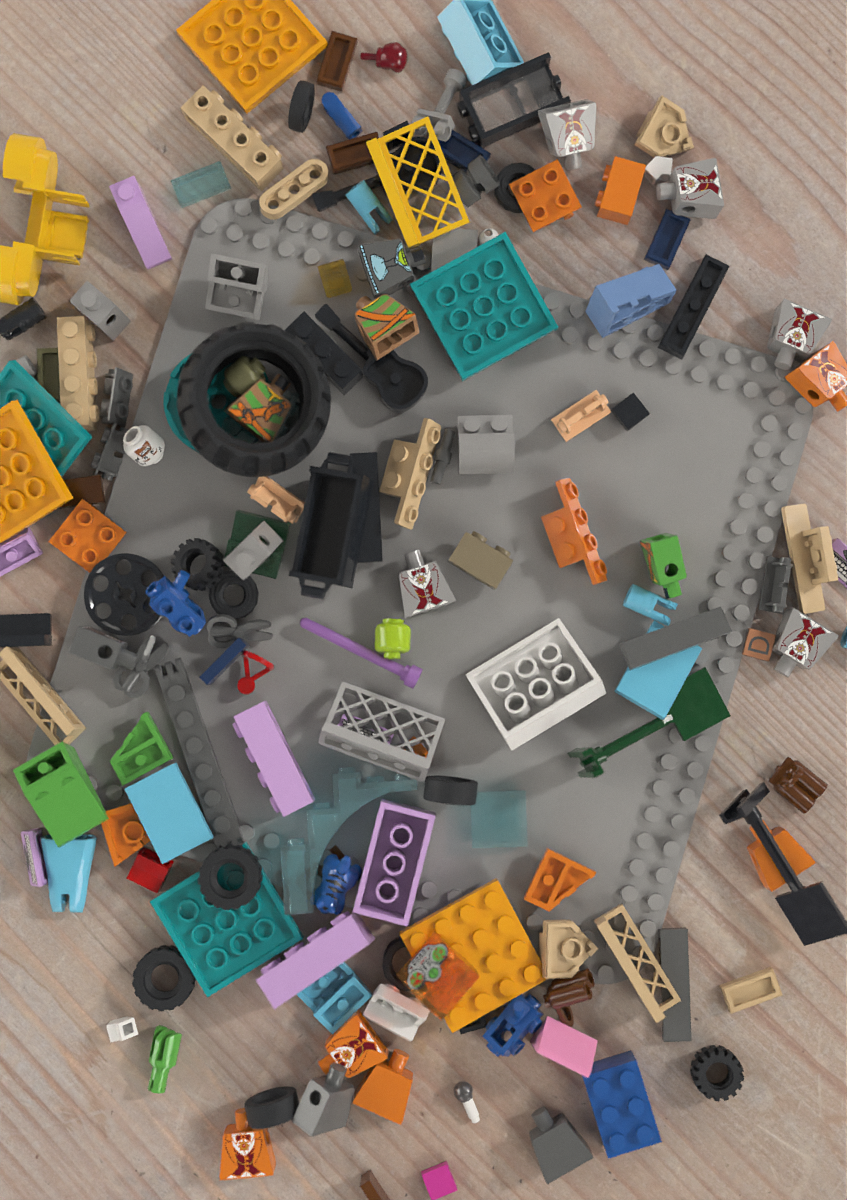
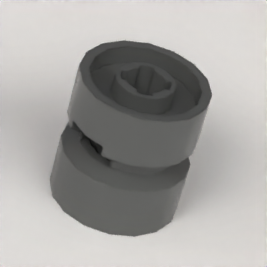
M481 155L467 164V170L460 169L452 175L462 203L468 208L481 199L482 192L488 194L500 185L491 166Z

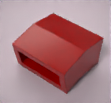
M143 847L137 854L126 879L158 893L161 891L174 861L169 860L162 864L156 852Z

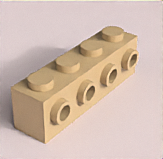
M202 85L181 107L184 118L262 191L283 170L282 155L273 145L268 147L261 141L263 137L254 127L248 128L242 123L244 121L242 116L234 108L229 110L223 104V98L215 90L210 92Z
M85 316L57 317L60 405L86 431H96L97 422L99 421V409L96 405L98 383L94 373V368L97 366L96 353L93 351V341L96 338L95 327Z

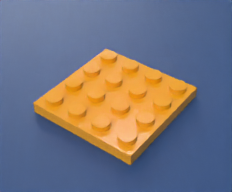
M211 0L176 29L178 36L246 114L326 49L328 45L327 40L292 0Z
M18 400L11 401L0 409V544L73 499Z
M497 878L399 932L412 959L428 944L436 945L441 943L448 948V957L440 966L442 971L441 977L436 982L427 981L425 983L452 1033L547 980L542 977V962Z

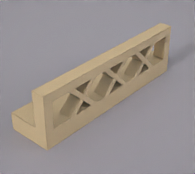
M6 646L0 652V656L3 659L0 662V680L54 745L62 742L56 734L57 725L67 735L63 742L70 745L86 727L20 648ZM9 666L16 674L17 679H10L3 670ZM23 684L34 696V699H27L23 695ZM40 704L51 716V719L42 718L40 715Z
M621 903L593 921L654 1021L658 1023L666 1018L663 1012L680 1002L681 999ZM621 913L626 920L624 931L612 930L607 921ZM629 927L631 928L634 935L628 934ZM616 935L622 936L621 943ZM627 938L639 941L640 949L638 956L626 953L624 947ZM644 951L649 959L643 958ZM631 959L637 960L636 966H634ZM641 962L653 964L655 971L652 980L640 976ZM658 975L664 983L657 981ZM645 983L651 984L650 991ZM656 986L667 988L672 997L658 1005L653 997Z

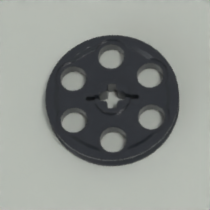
M129 553L115 554L100 561L88 575L84 586V603L91 619L100 628L115 635L132 636L151 629L159 622L162 615H158L156 612L149 614L144 609V603L150 597L145 593L148 586L142 583L141 577L144 572L152 571L156 575V581H159L164 577L161 570L150 560ZM120 560H127L131 565V570L127 575H120L117 572L116 565ZM98 576H105L109 584L106 590L100 592L94 587V581ZM121 587L126 590L132 589L133 592L130 594L132 602L120 599L123 595ZM102 603H107L111 607V614L106 619L100 618L97 614V607ZM127 614L134 615L137 621L136 626L131 630L125 629L122 625V619Z

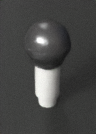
M459 1082L454 1088V1095L463 1103L472 1123H477L480 1118L473 1101V1088L468 1082Z

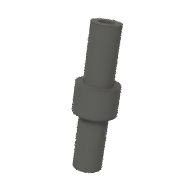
M445 429L440 449L436 450L434 457L436 463L430 481L432 483L441 485L446 465L450 464L452 457L450 451L456 433L453 430Z

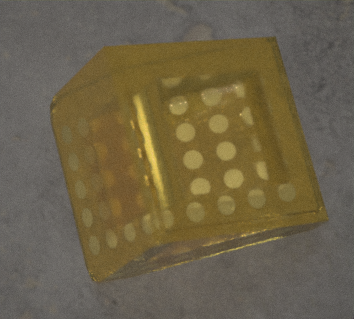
M343 259L317 266L327 298L352 291L350 278Z

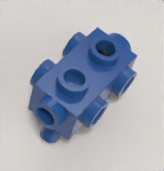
M180 570L174 583L164 576L159 581L151 583L145 593L150 597V607L158 615L167 617L171 626L176 631L185 633L190 637L191 635L198 634L204 624H206L203 609L188 597L190 594L184 588L190 577L189 573Z
M521 994L505 1003L503 1006L505 1009L499 1017H493L486 1025L487 1031L483 1037L489 1042L486 1045L487 1048L497 1057L500 1055L509 1057L510 1054L516 1056L525 1046V1043L522 1041L528 1033L534 1034L543 1024L540 1018L544 1013L539 1009L542 1004L531 994H528L527 997ZM506 1031H510L512 1033V1036L509 1038L508 1041H505L504 1034Z

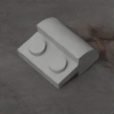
M211 253L207 277L209 286L205 309L260 320L264 294L267 293L268 265Z
M512 415L458 416L459 474L514 473L515 440Z

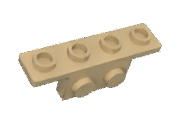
M429 418L423 419L417 443L400 440L393 441L379 490L380 493L401 498L394 523L410 530L413 529L414 522L418 517V508L426 489L425 483L429 470L433 465L436 445L441 436V425Z
M806 504L784 506L781 508L791 564H793L792 572L799 611L803 614L824 611L825 603L821 583L838 580L829 526L811 529Z

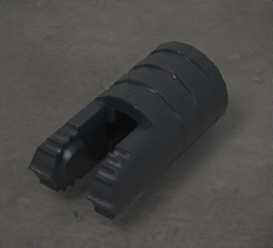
M31 297L28 301L17 306L0 319V334L7 341L26 332L29 328L34 327V325L46 319L47 316L38 302Z

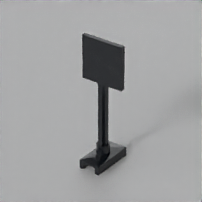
M764 782L760 783L751 793L747 789L743 790L719 816L724 824L744 818L747 824H750L791 889L790 892L777 895L775 899L803 945L806 946L847 934V921L823 882L808 886L801 884L761 819L762 814L758 810L757 805L770 792Z

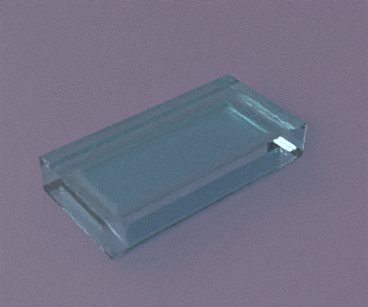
M221 161L170 180L181 208L232 189Z

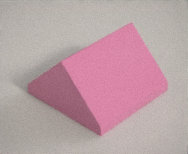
M547 1016L530 1040L533 1048L537 1053L589 1078L598 1040Z

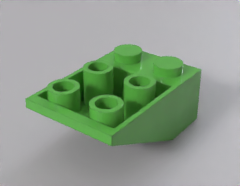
M63 741L13 770L24 795L58 847H62L109 819L75 748Z

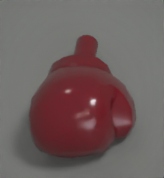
M390 42L384 45V47H378L376 54L361 52L360 58L361 60L376 61L377 68L391 69L396 73H401L406 67L408 55L406 49L401 44Z

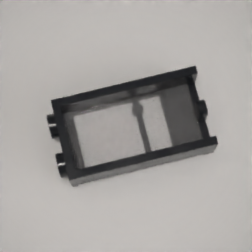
M549 52L460 90L457 108L462 118L466 117L470 125L468 133L473 143L477 141L478 145L484 149L487 145L540 123L538 110L571 103L570 97L563 98L560 92L561 79L559 75L553 76L550 70L551 56Z

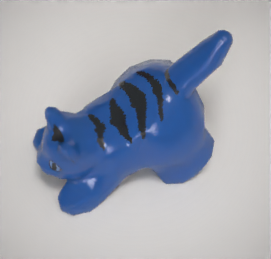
M330 854L323 861L322 882L313 892L310 899L312 904L316 905L322 914H341L345 906L347 892L361 879V867L358 864L350 865L349 856L339 860L337 855Z

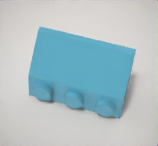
M453 0L437 16L444 35L449 39L454 49V54L461 62L466 72L467 80L472 85L524 63L492 0Z

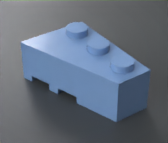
M660 264L645 267L640 271L595 286L593 294L589 299L586 314L601 337L604 338L669 304L677 290Z

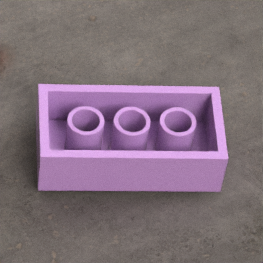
M382 798L353 913L408 926L436 816L434 811Z
M349 911L344 912L331 921L333 925L331 929L328 930L324 926L307 938L310 942L305 946L301 942L284 953L286 960L282 962L279 957L260 970L263 975L256 979L274 1009L375 940L360 914H350Z

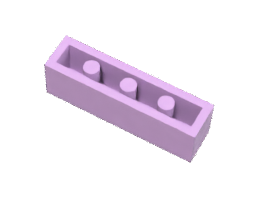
M263 701L233 716L236 721L233 723L234 730L239 738L244 737L248 745L245 748L246 754L251 763H257L261 771L257 773L258 778L264 788H269L273 796L270 798V802L275 812H281L284 817L314 802L315 797L268 702Z

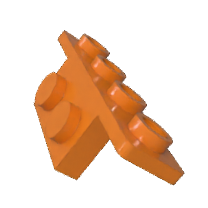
M570 478L560 479L555 483L564 508L541 517L559 568L584 560L593 585L607 581V568L598 555L597 540L590 533L587 525V513L580 506L578 489Z

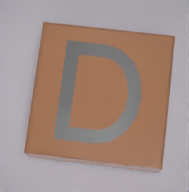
M748 628L742 655L770 661L776 635Z

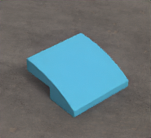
M345 962L296 994L313 1011V1016L332 1035L373 996L367 986Z

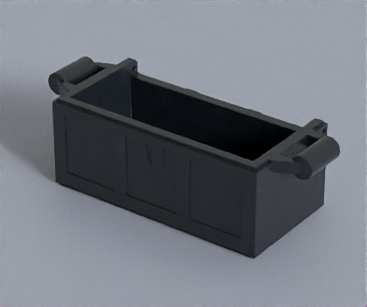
M329 452L327 459L321 467L310 466L311 476L304 503L293 568L289 571V576L299 578L301 596L323 600L332 585L353 588L373 480L365 475L354 473L351 463L352 456ZM328 463L347 466L348 470L345 472L328 469ZM305 580L325 583V588L305 585Z

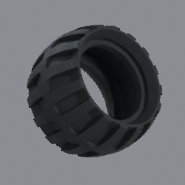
M244 322L217 330L194 349L187 359L179 378L177 409L187 438L206 460L214 466L236 475L264 477L279 474L296 466L315 449L329 421L331 391L321 361L301 338L293 336L284 331L282 327L273 324L263 325L255 324L254 322ZM241 356L267 361L282 369L295 386L299 398L298 420L288 434L273 442L251 444L234 439L218 426L209 410L207 390L215 375Z

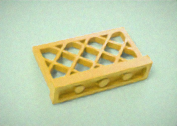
M428 116L379 139L374 138L366 142L408 248L414 249L422 243L470 223ZM426 125L429 132L426 145L423 146L411 141L415 130ZM409 133L407 139L402 137L403 135ZM396 138L406 142L400 158L389 153L386 145L387 142ZM431 142H433L435 150L429 148ZM410 144L423 149L418 165L404 160ZM427 152L437 155L440 160L436 173L422 167ZM392 159L398 161L396 168ZM402 163L416 168L410 184L399 178L398 173ZM442 168L446 177L439 175ZM420 171L434 176L428 192L414 186ZM438 178L449 183L450 190L446 199L432 194ZM403 185L409 187L407 194L404 191ZM413 189L427 195L421 210L411 207L408 201ZM452 193L456 203L450 201ZM430 197L444 202L439 218L425 212ZM448 204L459 209L462 216L461 220L452 224L442 220ZM413 211L419 213V216H418V218H417V221H416V218H415V216H414ZM423 215L437 221L433 232L422 236L419 228ZM440 223L447 225L441 229H438Z

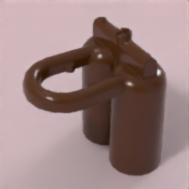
M789 757L785 759L781 766L775 768L776 772L768 781L779 795L803 814L813 807L816 799L825 792L828 786L826 782L800 761H793Z
M587 968L578 971L572 978H555L552 980L551 985L548 986L547 993L543 995L545 1000L544 1008L552 1007L555 1009L561 1022L569 1027H572L574 1024L570 1006L592 999L591 988H594L595 983L591 971ZM562 1008L565 1009L567 1018H566V1016H565L564 1011L562 1010Z

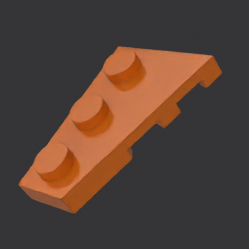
M132 803L107 810L106 813L109 819L101 823L114 867L150 842Z

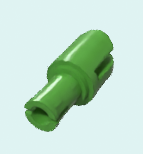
M162 1025L157 1026L154 1031L148 1060L152 1065V1073L147 1089L152 1093L158 1094L165 1093L168 1073L176 1065L182 1038L181 1033Z

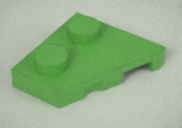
M149 712L142 714L137 725L128 734L123 745L110 760L122 785H126L173 759Z

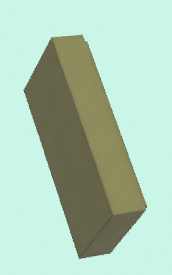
M37 348L38 383L60 403L58 348Z

